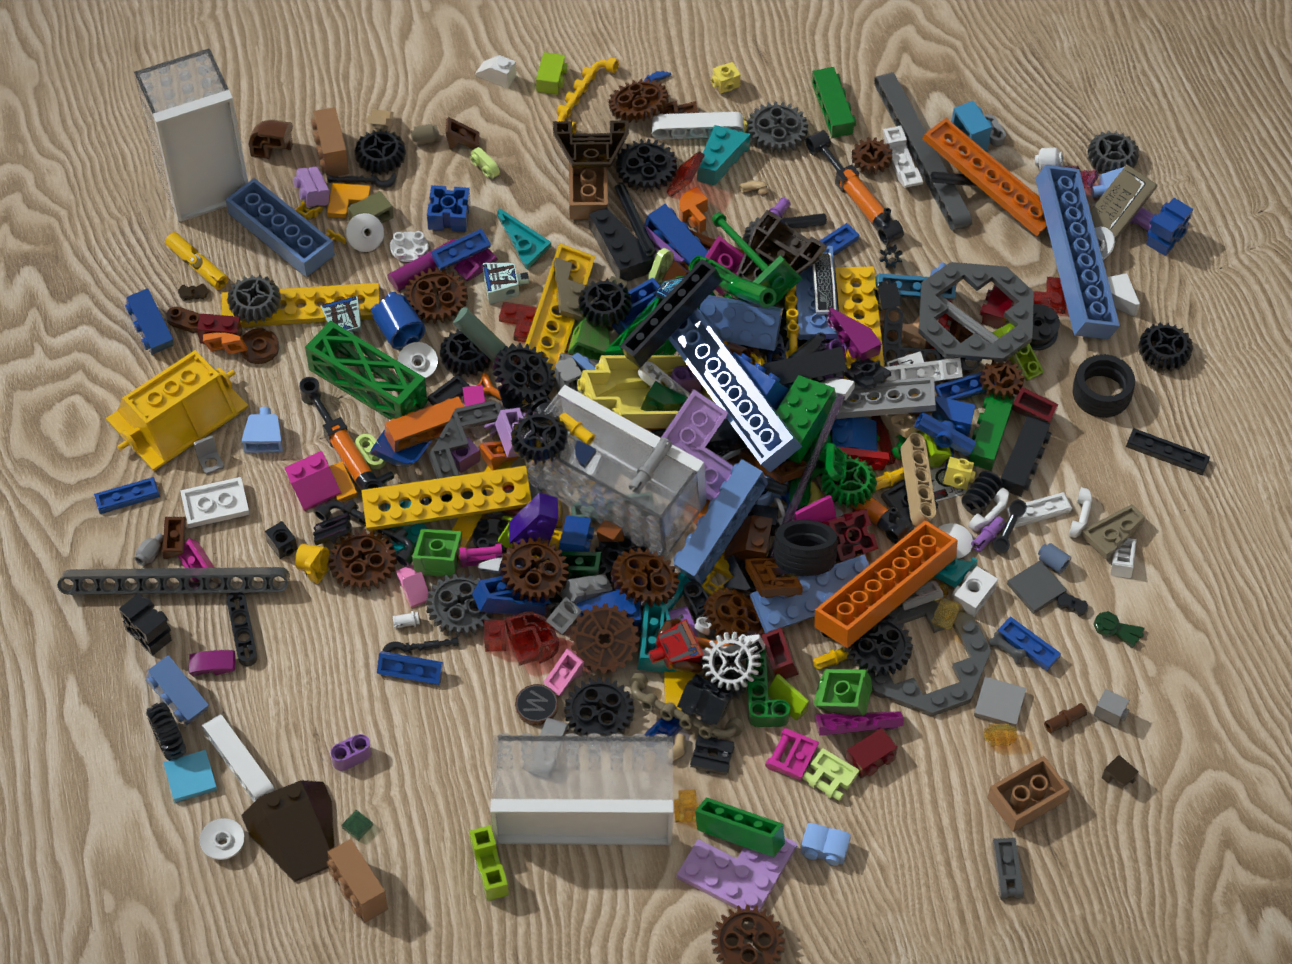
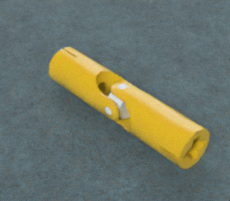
M177 232L168 235L165 245L182 260L188 261L190 267L216 290H221L226 286L229 280L227 275L205 256L198 253Z

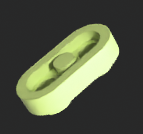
M480 147L471 151V162L478 166L486 177L493 179L500 174L497 164Z
M662 248L655 254V260L648 276L649 279L654 278L659 285L663 282L662 278L672 265L674 259L672 251Z
M370 434L359 435L356 438L355 444L371 469L384 467L386 461L370 454L373 445L377 442L376 439Z

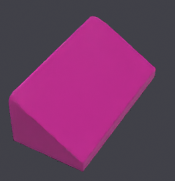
M827 495L796 511L794 521L813 520L821 523L836 517L831 495Z
M189 538L184 543V554L178 555V558L185 568H215L198 541ZM192 578L195 583L199 582V579Z

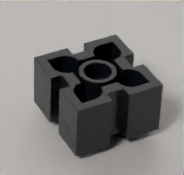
M138 593L121 606L119 611L124 619L125 630L135 640H138L141 646L153 656L172 641L170 635L171 628L167 624V616L161 610L158 612L156 609H153L155 607L153 602L148 597L144 598Z
M696 674L686 684L677 707L681 708V711L687 715L693 716L694 713L700 715L701 720L706 724L717 725L725 716L735 692L726 690L725 687L719 688L711 683L710 680Z

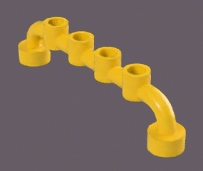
M610 57L608 60L595 62L591 68L584 67L582 71L584 79H576L574 83L575 92H568L565 97L567 104H560L558 106L557 115L559 116L557 121H565L566 118L570 117L574 105H578L580 96L587 91L590 81L596 78L599 68L606 67L607 72L616 73L619 67V60ZM572 122V134H575L577 123Z
M796 285L784 295L786 296L785 309L787 310L786 323L788 324L787 337L789 338V350L786 352V358L797 350V338L799 336V325L797 324L798 311L796 310L797 297L795 296Z

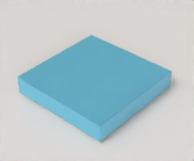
M206 750L163 762L174 803L217 791Z

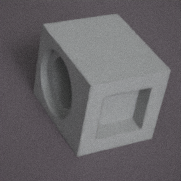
M565 597L546 622L563 634L582 610Z

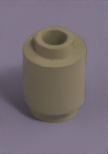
M437 125L414 126V130L411 131L412 142L422 145L439 140Z

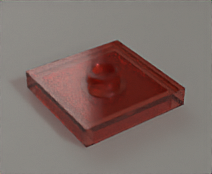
M697 152L679 166L666 191L668 195L672 197L692 182L705 156L702 152Z

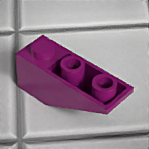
M833 308L829 309L827 323L831 329L836 331L840 342L847 346L849 354L853 359L858 360L861 358V361L880 354L882 343L871 328Z

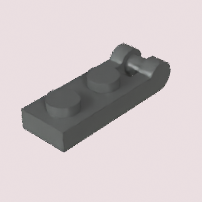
M1016 838L993 839L1000 900L1007 899L1008 897L1021 899L1023 898V886ZM1006 883H1014V887L1007 888Z

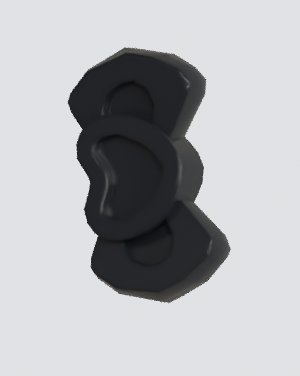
M1063 593L1057 598V605L1060 609L1067 608L1071 612L1075 611L1078 616H1083L1088 611V604L1085 600L1073 597L1067 593Z

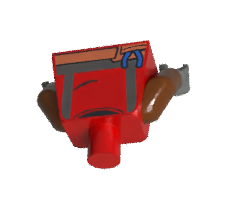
M681 614L678 618L667 620L658 632L657 648L648 652L651 662L654 664L664 660L668 669L696 673L702 677L706 676V673L709 671L705 670L703 665L708 664V662L699 663L702 661L704 654L687 619L682 621L684 616Z

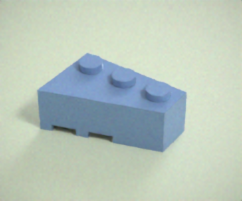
M169 655L147 671L146 682L160 696L161 700L174 711L173 714L180 723L183 721L187 726L208 710V703Z

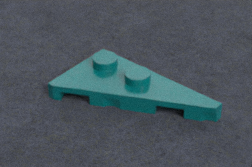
M501 208L498 210L497 216L526 269L530 268L551 248V241Z

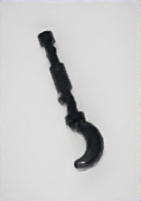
M393 173L391 178L386 181H381L374 175L366 178L363 175L360 177L327 176L328 183L371 182V185L376 184L380 188H389L396 181V173Z
M458 637L452 638V640L424 641L421 644L412 643L411 645L409 643L403 644L393 641L386 644L382 651L390 652L394 649H401V651L408 654L411 653L410 650L418 649L421 651L422 649H435L440 646H459Z

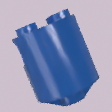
M390 292L385 299L371 308L373 319L393 349L402 350L410 343L419 342L425 334L426 327L404 295Z

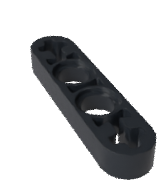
M230 593L227 597V606L238 660L243 666H252L257 661V652L246 597L243 593ZM235 599L239 600L240 609L236 610ZM238 616L246 618L243 623H236L234 621ZM241 634H248L250 636L247 641L238 640ZM244 648H248L250 658H245Z

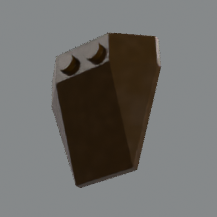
M629 120L610 121V133L572 134V121H553V136L572 168L611 167L629 135Z
M766 210L756 223L748 243L768 266L781 256L798 274H801L816 263L827 248V245L812 236L808 239L788 227L781 217L769 210ZM745 253L737 276L753 282L763 271Z
M300 780L260 796L241 815L249 836L293 882L329 868L327 865V861H329L328 851L335 848L332 800L324 782Z

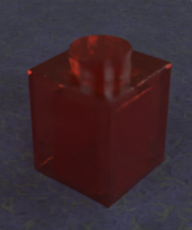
M484 620L485 652L506 651L505 620Z

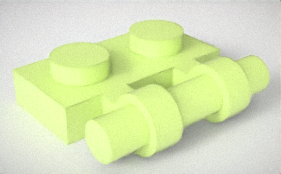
M822 748L810 766L816 772L812 775L806 771L802 779L807 781L808 785L812 788L817 787L825 792V796L830 799L833 797L840 801L844 794L837 789L841 786L848 790L859 775V770ZM824 776L833 782L829 785L822 781L821 778Z

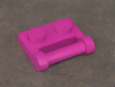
M501 544L466 549V547L459 548L461 567L479 566V563L502 557Z
M785 728L780 735L781 739L772 757L768 758L765 766L771 771H778L801 781L819 746V742ZM789 741L795 742L785 762H780L779 760Z

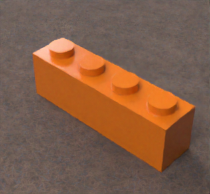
M458 396L446 399L436 405L427 406L422 410L410 412L400 418L391 419L385 423V437L395 453L437 438L441 435L446 424H448L455 409L464 407Z

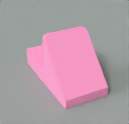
M413 565L396 570V576L410 607L413 608L426 603L428 589L422 572H416Z
M567 648L543 683L559 696L563 695L573 679L581 677L584 661Z

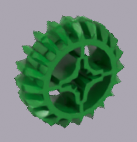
M849 456L847 459L846 476L837 481L838 487L829 476L827 470L824 469L821 483L825 496L831 495L833 503L838 502L839 507L842 504H846L847 509L850 505H854L856 508L858 503L864 505L866 500L870 501L875 493L877 480L875 472L872 471V465L867 466L866 460L859 462V457L853 460ZM859 477L864 481V485L861 483V480L858 479Z

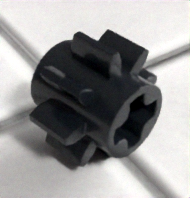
M886 244V249L880 250L883 257H880L879 261H885V268L889 265H893L896 268L895 264L897 262L902 263V259L899 256L903 253L902 250L897 251L896 244L893 247H889ZM892 253H894L895 258L891 257L890 259H888L887 254L891 255Z

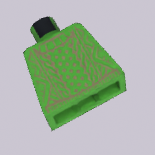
M586 319L582 320L573 331L568 353L574 355L578 352L588 359L600 360L601 355H606L604 351L610 346L607 328L603 327L602 329L600 325L594 327L593 322L588 324Z

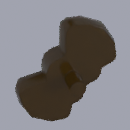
M203 283L197 287L181 285L178 294L182 300L205 299L208 289Z

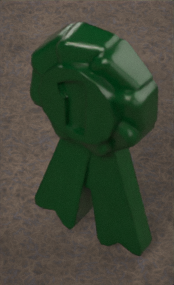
M1110 611L1099 613L1094 620V627L1097 633L1104 637L1116 635L1131 648L1140 640L1139 638L1144 637V627L1120 623L1118 616Z

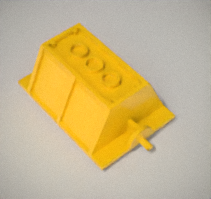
M194 350L121 399L118 410L106 418V421L125 440L117 446L118 450L121 451L130 446L155 471L194 445V442L203 439L249 408V405L232 389L230 378L235 375L234 370L225 373L221 368L214 370Z

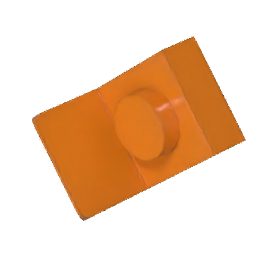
M501 441L481 443L479 446L483 460L492 471L497 470L502 462L514 461L519 457L507 458Z

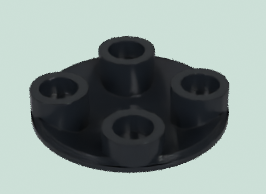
M495 518L478 521L472 536L476 548L492 547L495 544H500L498 539L509 522L504 519ZM502 545V553L507 551V548Z

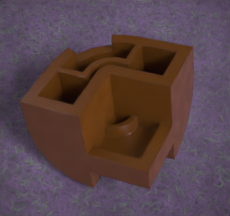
M265 120L258 123L249 139L251 157L269 159L273 148L292 150V123L279 120Z

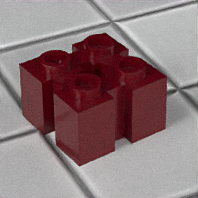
M867 509L856 510L844 514L842 517H834L821 522L832 527L837 534L836 561H844L856 557V554H865L879 549L875 534L869 533L867 526L871 525ZM848 532L852 533V537L848 538Z

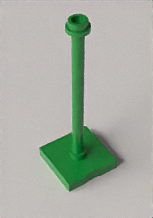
M714 214L712 217L713 224L716 227H721L763 271L753 282L773 289L777 295L775 304L779 302L802 277L781 256L768 266L726 222L727 218L724 214Z

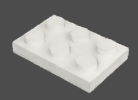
M241 477L180 490L188 528L250 515Z

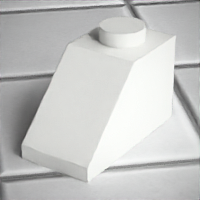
M498 55L484 61L475 73V76L508 89L516 78V61Z
M1127 273L1107 277L1115 308L1131 316H1137L1140 303Z

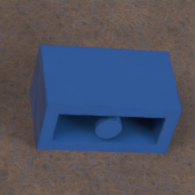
M567 515L559 550L590 552L591 541L589 539L593 540L594 536L591 518Z

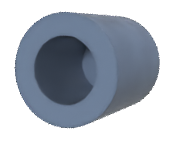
M1052 543L1044 544L1038 552V555H1040L1039 560L1059 574L1067 568L1072 558Z

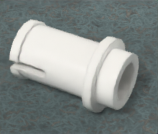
M411 611L409 614L394 615V628L416 627V625H420L418 612Z

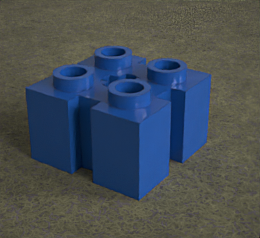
M431 185L430 203L428 204L427 211L428 230L444 231V227H451V231L467 232L470 210L469 187H454V190H447L446 186Z
M1173 198L1169 203L1166 202L1161 208L1158 215L1155 214L1150 221L1151 228L1147 232L1148 240L1146 245L1166 256L1174 248L1175 243L1179 242L1187 233L1188 221L1191 219L1193 208L1176 198Z

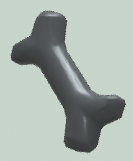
M1000 631L995 632L994 638L989 639L990 646L1000 647L1013 657L1015 664L1021 663V658L1027 655L1024 649H1016L1004 641Z

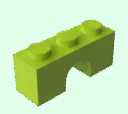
M491 825L470 830V844L487 901L509 896L507 879L503 866L499 861Z

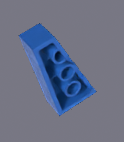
M663 204L647 216L644 226L646 225L679 254L687 265L696 256L705 257L709 250L703 247L699 238L689 231L688 226L681 222L676 216L675 211L666 204Z

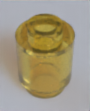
M988 724V728L984 729V740L988 741L989 746L1011 745V743H1016V726H1011L1010 724Z

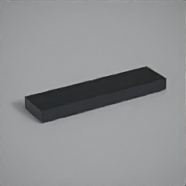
M1133 428L1126 444L1127 448L1202 476L1210 459L1208 455Z

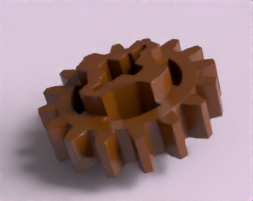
M867 137L866 142L860 140V145L855 144L852 150V163H855V168L860 167L861 173L866 170L867 175L871 171L875 175H877L878 170L884 172V167L889 168L890 162H892V149H889V143L884 144L883 139L877 141V137L873 140Z
M992 360L991 365L986 364L985 369L981 371L980 383H982V390L987 389V395L994 394V399L998 396H1001L1002 400L1005 399V396L1012 399L1013 394L1018 395L1023 387V370H1017L1018 364L1010 365V360L1006 363H996Z

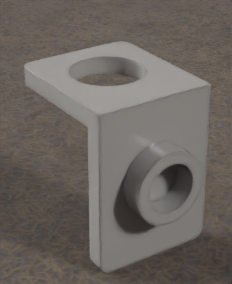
M213 436L194 442L197 458L206 475L224 468ZM209 459L217 461L214 467H207L205 465Z

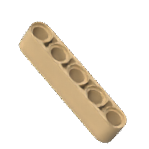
M912 433L901 446V456L910 517L913 525L917 527L925 520L930 523L936 515V505L926 441L921 434Z

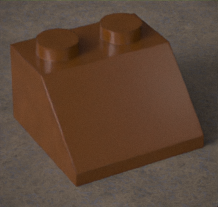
M755 515L746 517L725 549L724 560L728 559L731 555L743 559L744 562L745 559L767 558L773 518Z

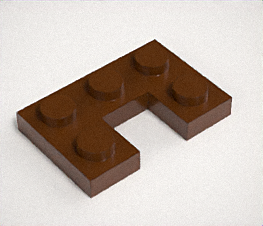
M749 448L740 450V458L780 483L800 478L812 471V465L804 460L800 464L788 460L782 462L773 471L768 472Z
M774 557L745 559L744 567L761 597L773 598L774 596L793 597L794 595H802L803 587L797 577L776 578V576L790 573L780 569L776 565Z

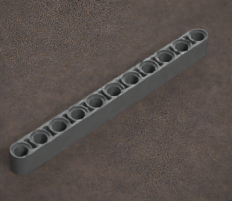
M894 72L874 77L875 88L895 126H902L907 139V148L950 229L953 231L971 226V215L955 185L932 183L929 179L933 171L948 172L937 151L922 139L926 131Z
M283 567L69 569L63 572L57 587L63 594L282 592L288 586L290 573ZM239 577L242 582L236 583L233 578ZM254 577H260L264 582L258 583L254 580ZM275 577H282L285 581L277 582ZM132 578L137 584H131L127 579ZM149 578L156 579L158 583L152 584ZM170 578H176L179 583H172ZM191 578L199 579L200 583H193ZM212 578H219L221 583L213 582ZM64 579L71 580L73 585H68ZM85 579L93 580L94 584H88ZM106 579H113L116 584H109Z

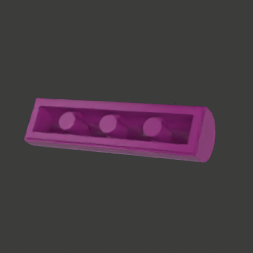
M452 239V240L448 241L447 243H445V244H443V245H441V246L435 248L434 250H436V249H438V248H440V247H442V246H445V245H447V244H449V243L455 241L456 239ZM432 251L387 275L388 280L398 292L405 289L406 285H409V280H414V275L421 276V271L428 273L430 268L432 272H435L438 267L430 255Z

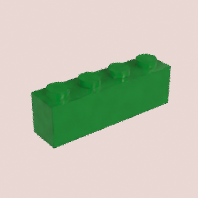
M834 67L813 70L812 86L831 138L852 135L854 126H856V118L851 114L850 102L846 101V91L844 87H841L840 74L836 73Z
M990 394V397H985L982 407L985 411L984 413L980 412L977 424L980 426L979 429H974L972 436L976 444L968 455L970 457L969 462L974 463L973 466L992 471L1012 411L1015 396L1012 399L1005 396L1004 400L1001 399V396L994 399V394Z
M707 797L695 810L697 831L771 857H775L785 844L783 823Z

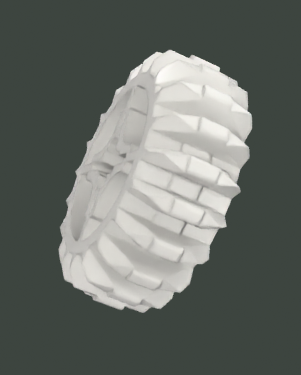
M725 632V640L720 635H717L718 643L713 640L709 642L713 649L706 647L705 651L710 653V656H703L702 659L709 660V664H704L703 668L710 667L711 671L706 673L707 677L712 674L715 676L711 679V683L720 680L719 688H722L724 683H726V690H730L732 684H734L735 690H739V682L743 687H746L747 682L745 679L750 682L754 681L750 674L758 675L759 671L753 668L754 666H761V663L755 662L754 659L760 658L761 655H754L752 652L758 649L757 646L749 647L753 641L752 639L747 640L745 643L743 642L745 639L744 634L737 639V632H733L732 638H730L728 632ZM726 643H735L741 647L734 653H730L721 646ZM745 651L749 658L747 670L744 669L740 661ZM717 652L723 660V665L719 670L715 666V655ZM738 654L734 661L736 663V666L734 667L733 665L726 667L728 665L727 663L729 662L727 656L730 655L731 658ZM733 669L742 676L737 679H729L723 675L728 670Z

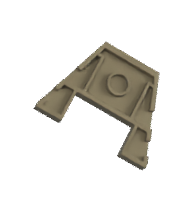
M555 258L553 267L556 273L555 282L558 289L559 314L578 321L585 320L581 316L578 307V299L585 285L568 279L572 266L571 262ZM613 276L610 277L609 282L616 279L617 284L622 283L624 288L626 287L628 281Z

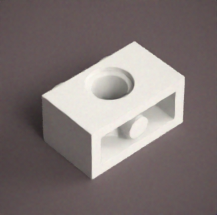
M976 566L972 572L969 571L965 575L962 586H957L953 591L952 606L975 617L996 590L998 578Z

